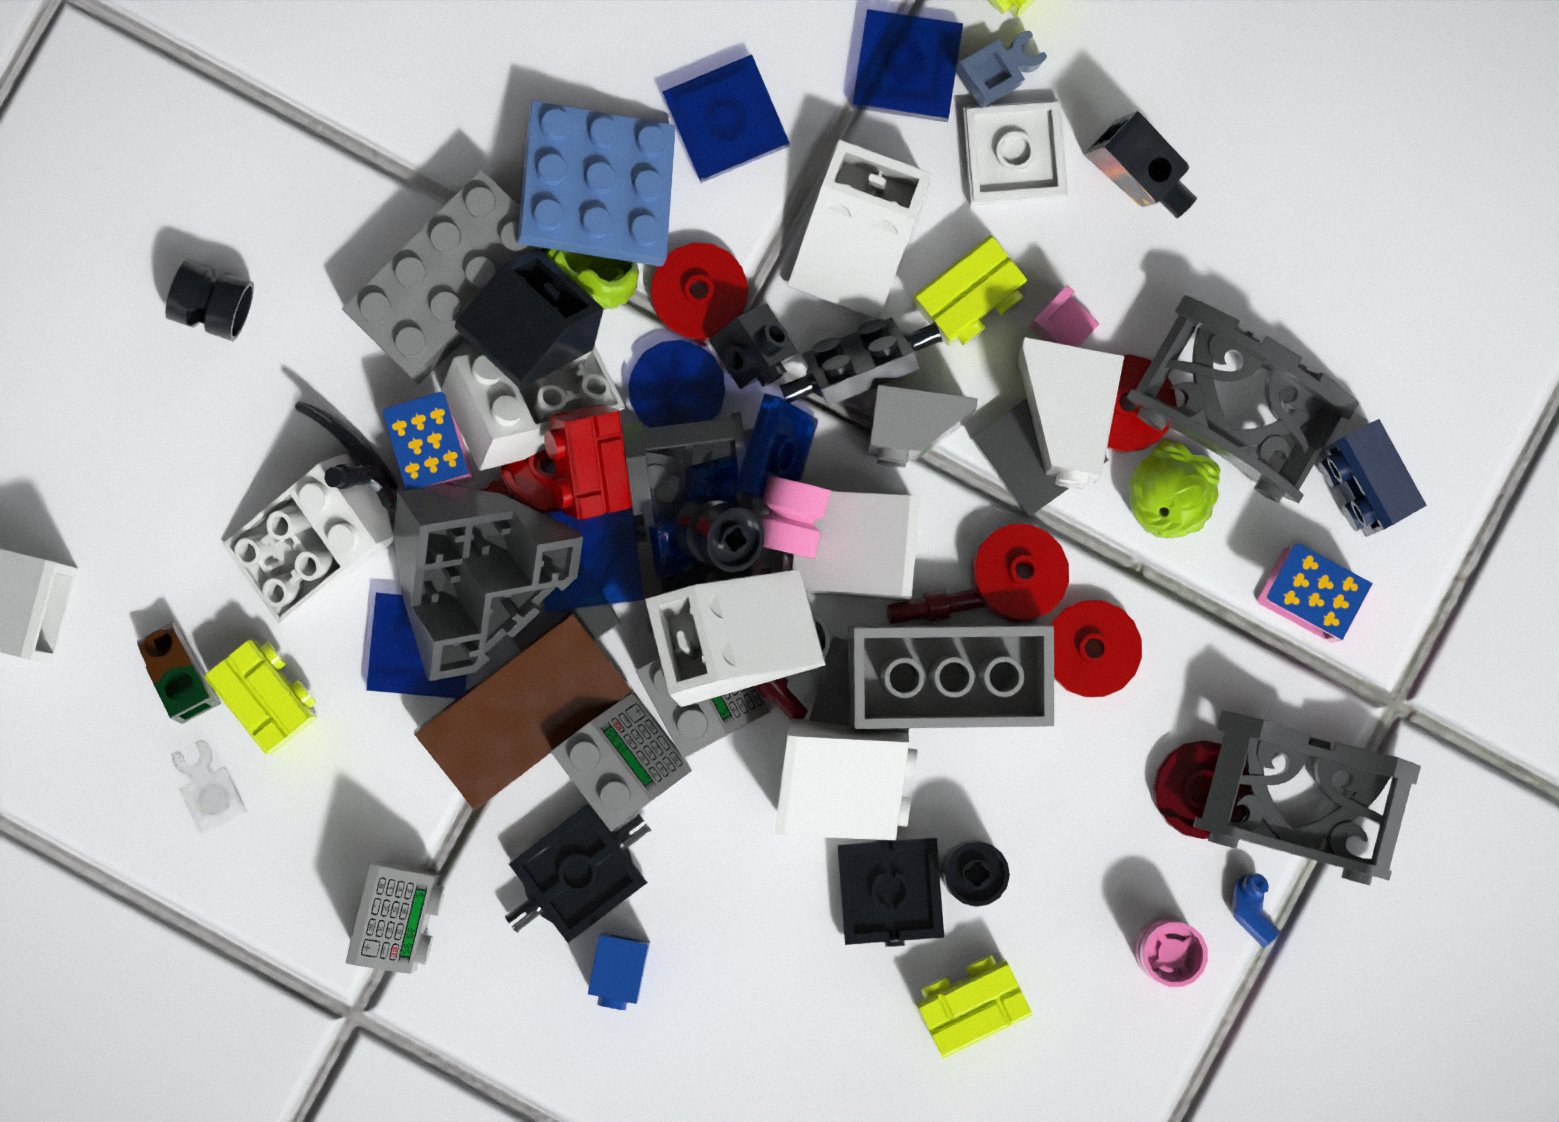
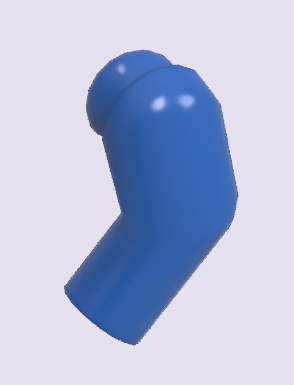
M1254 872L1241 876L1234 885L1232 915L1262 948H1265L1281 931L1262 913L1264 893L1269 891V884L1263 875Z

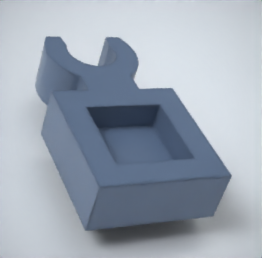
M1024 31L1018 34L1007 51L998 39L963 59L955 67V70L981 109L1018 88L1025 81L1021 72L1029 73L1037 70L1047 58L1045 52L1039 53L1035 57H1029L1024 54L1022 46L1027 44L1033 37L1031 31Z

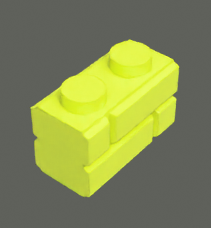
M989 235L915 293L912 302L929 324L933 322L937 324L945 345L950 346L958 339L964 346L986 328L981 320L995 309L1001 316L1004 315L1024 298L1019 290L1025 286L1027 280L995 238Z
M250 639L206 673L204 678L265 754H273L318 718L311 709L317 701L299 680L293 684L289 682L280 670L286 665L284 659L268 641L261 646L256 640Z
M992 955L986 956L965 967L968 976L952 984L946 976L920 989L924 997L915 1001L943 1059L1033 1015L1007 960L1004 958L995 962Z

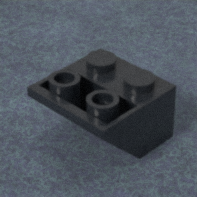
M537 248L501 266L456 320L455 329L521 389L593 351L604 308Z

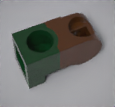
M174 622L137 640L139 651L146 664L145 668L170 719L184 724L221 704L214 689L204 678V674L186 638Z

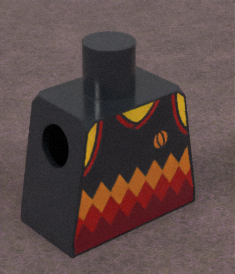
M1139 111L1116 119L1083 154L1141 207L1160 202L1177 219L1197 200V197L1180 181L1190 168L1188 163ZM1149 166L1153 170V180L1151 179L1148 173Z

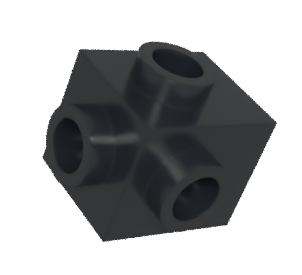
M767 303L736 317L708 340L740 390L759 381L762 387H766L787 373L783 365L799 353L790 340L787 331L780 324Z

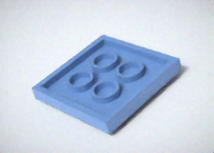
M532 101L528 109L517 244L662 267L667 259L676 125Z

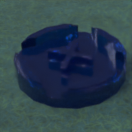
M684 340L660 342L646 350L633 367L628 382L630 404L639 421L648 428L715 420L721 412L726 395L724 374L715 357L699 345Z

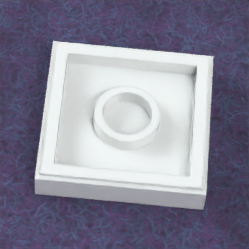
M1061 99L987 105L982 109L980 106L963 107L970 206L1068 198Z

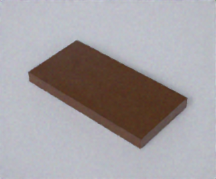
M571 611L415 729L414 735L471 807L476 810L544 759L552 750L578 730L632 692V689Z

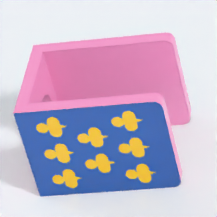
M437 392L383 410L385 423L406 490L443 484L456 486L475 480L461 431L443 392Z
M1294 544L1292 548H1285L1282 551L1257 598V602L1261 606L1324 640L1334 643L1344 639L1373 583L1301 544Z

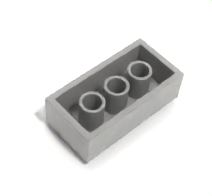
M480 169L348 301L342 310L419 385L465 339L455 329L456 320L498 269L537 248L543 253L546 252L547 248L517 244L520 206Z
M1046 624L848 626L849 726L854 729L1054 726V626Z

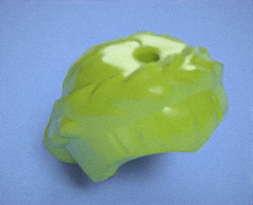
M548 248L544 253L599 303L604 310L618 308L620 305L626 304L628 299L634 296L639 276L636 262Z
M1170 439L1162 440L1153 449L1152 454L1141 461L1139 466L1134 469L1133 477L1128 483L1130 489L1129 502L1138 524L1147 533H1151L1156 538L1165 539L1184 537L1189 533L1198 532L1203 529L1205 522L1211 518L1213 507L1219 497L1217 487L1221 471L1219 464L1208 456L1192 454L1180 442ZM1165 507L1169 512L1165 514L1160 509Z

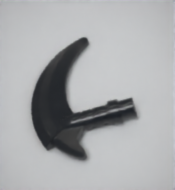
M298 401L295 404L296 410L312 418L334 435L348 450L357 466L339 464L327 469L324 476L326 484L329 487H336L338 489H349L355 485H366L377 493L383 507L390 508L394 504V491L397 490L398 485L386 464L373 448L354 430L333 415L316 406Z

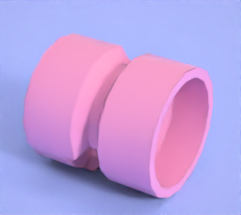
M768 476L763 504L769 509V514L759 517L764 529L763 547L815 559L821 531L814 524L815 520L825 517L831 490Z
M1159 919L1148 924L1140 932L1135 944V957L1140 969L1149 978L1168 987H1184L1195 982L1204 972L1208 962V948L1203 936L1194 927L1174 919Z

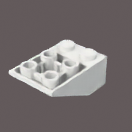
M839 139L787 287L865 316L880 319L929 187L932 173Z
M594 346L593 351L521 389L481 352L454 357L441 389L447 398L449 408L479 471L521 461L545 450L544 435L546 431L550 430L548 416L570 410L575 411L579 408L593 405L610 406L619 409V413L625 409V405L596 346Z
M349 452L319 462L223 543L278 624L291 617L365 565L395 541V516L390 508L383 507L377 493L366 485H355L349 489H338L336 487H329L326 484L324 476L327 469L339 464L357 466Z
M800 569L697 584L645 599L668 692L681 707L826 665Z

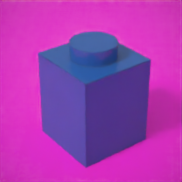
M603 932L599 935L588 989V995L598 996L597 1005L611 1009L626 1010L627 1003H638L650 942Z

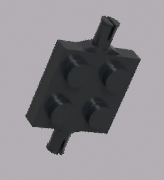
M892 317L886 320H870L862 324L857 332L842 338H827L816 343L812 350L802 354L807 368L806 375L786 384H781L779 387L787 405L815 394L823 397L827 406H831L875 388L878 385L919 370L920 366L916 358V352L943 342L942 336L935 322L908 333L901 331Z
M588 803L511 861L509 866L523 883L528 898L508 915H505V919L510 924L524 912L526 913L523 918L511 926L513 930L518 933L523 927L541 915V917L553 923L566 942L569 943L646 885L648 881L633 863L628 848L652 831L646 823L636 832L630 834L633 829L645 821L643 817L638 814L617 832L615 830L611 832Z

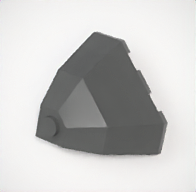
M445 484L399 491L396 503L394 540L400 589L425 674L429 681L476 673L490 660L487 652L506 634L513 638L540 613L537 605L556 587L562 591L578 577L583 543L581 533L500 493Z

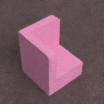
M1069 285L1039 313L1029 328L1043 341L1079 347L1100 323L1072 298L1075 291Z

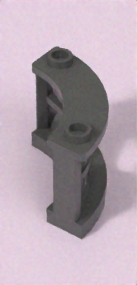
M1184 295L1175 310L1179 315L1136 390L1131 389L1127 396V399L1140 410L1137 418L1160 431L1166 425L1216 453L1256 482L1254 490L1262 496L1277 503H1280L1284 497L1299 504L1304 496L1299 489L1341 417L1350 420L1359 402L1325 373H1314L1307 370V367L1303 364H1299L1302 357L1267 335L1262 343H1259L1258 339L1252 337L1253 333L1248 330L1245 333L1238 326L1240 320L1199 300ZM1193 332H1196L1192 362L1177 361ZM1228 351L1235 352L1240 359V365L1236 371H1222L1213 368V362L1219 365H1227L1224 356ZM1263 367L1269 371L1265 383L1267 405L1277 421L1252 429H1231L1221 409L1214 380L1221 382L1239 381L1248 378ZM1172 369L1193 374L1194 383L1182 382L1169 388L1180 390L1184 394L1185 400L1180 407L1171 406L1156 398ZM1285 385L1291 387L1294 392L1293 399L1290 402H1284L1285 406L1292 410L1289 414L1279 399V391ZM1202 411L1209 428L1189 417ZM1307 422L1305 428L1301 431L1299 427ZM1288 434L1295 442L1290 453L1288 443L1283 438V436ZM1258 445L1256 458L1240 447ZM1275 451L1281 454L1282 459H1286L1279 472L1271 464V456Z
M741 412L731 413V418L645 429L642 427V422L622 425L648 633L654 632L645 599L688 586L707 583L706 577L713 571L719 581L727 580L728 571L689 556L687 558L691 568L684 572L681 560L676 567L667 566L664 562L665 552L669 548L678 547L674 534L656 532L655 521L671 516L682 506L688 494L689 483L695 485L711 497L753 511L747 459L756 458L753 429L743 430ZM729 441L730 461L726 466L717 467L713 464L711 459L714 450H711L704 456L701 469L691 464L694 445ZM685 446L682 460L671 456L646 452ZM736 473L738 475L741 504L721 484L731 479ZM671 475L680 478V485L675 498L671 502L660 501L655 493L656 487L661 483H666L672 489L673 478ZM759 557L751 566L742 570L746 577L771 574L770 568L761 569Z
M1222 710L1217 730L1225 733L1203 817H1195L1193 827L1209 831L1208 841L1237 849L1239 840L1343 868L1341 878L1369 886L1373 877L1390 881L1392 874L1390 866L1411 784H1417L1421 765L1399 757L1336 742L1334 750L1331 751V742L1310 737L1311 734L1263 719ZM1278 752L1281 753L1286 762L1284 770L1277 774L1264 775V768L1275 769L1272 764L1273 755ZM1307 757L1315 759L1314 774L1319 789L1330 801L1339 805V807L1312 823L1293 829L1278 811L1267 785H1279L1291 780L1301 771ZM1246 762L1247 775H1242L1244 765ZM1339 770L1345 771L1349 776L1348 783L1340 786V788L1346 791L1353 792L1349 798L1339 793L1331 783L1333 774ZM1389 779H1392L1383 815H1380L1368 807L1377 799ZM1239 784H1248L1252 795L1246 794L1236 799ZM1234 805H1244L1246 809L1244 820L1231 822L1230 819ZM1358 816L1364 817L1380 826L1371 859L1355 856L1346 848V841L1351 836H1357L1362 841L1368 842L1365 831L1359 825L1352 823ZM1263 819L1277 839L1251 831L1256 829ZM1326 837L1327 846L1331 854L1300 845Z

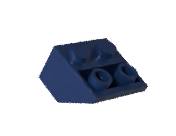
M1380 419L1342 437L1321 451L1320 455L1323 460L1318 464L1323 477L1330 487L1338 486L1347 502L1342 505L1346 519L1355 531L1361 529L1365 537L1385 530L1427 506Z

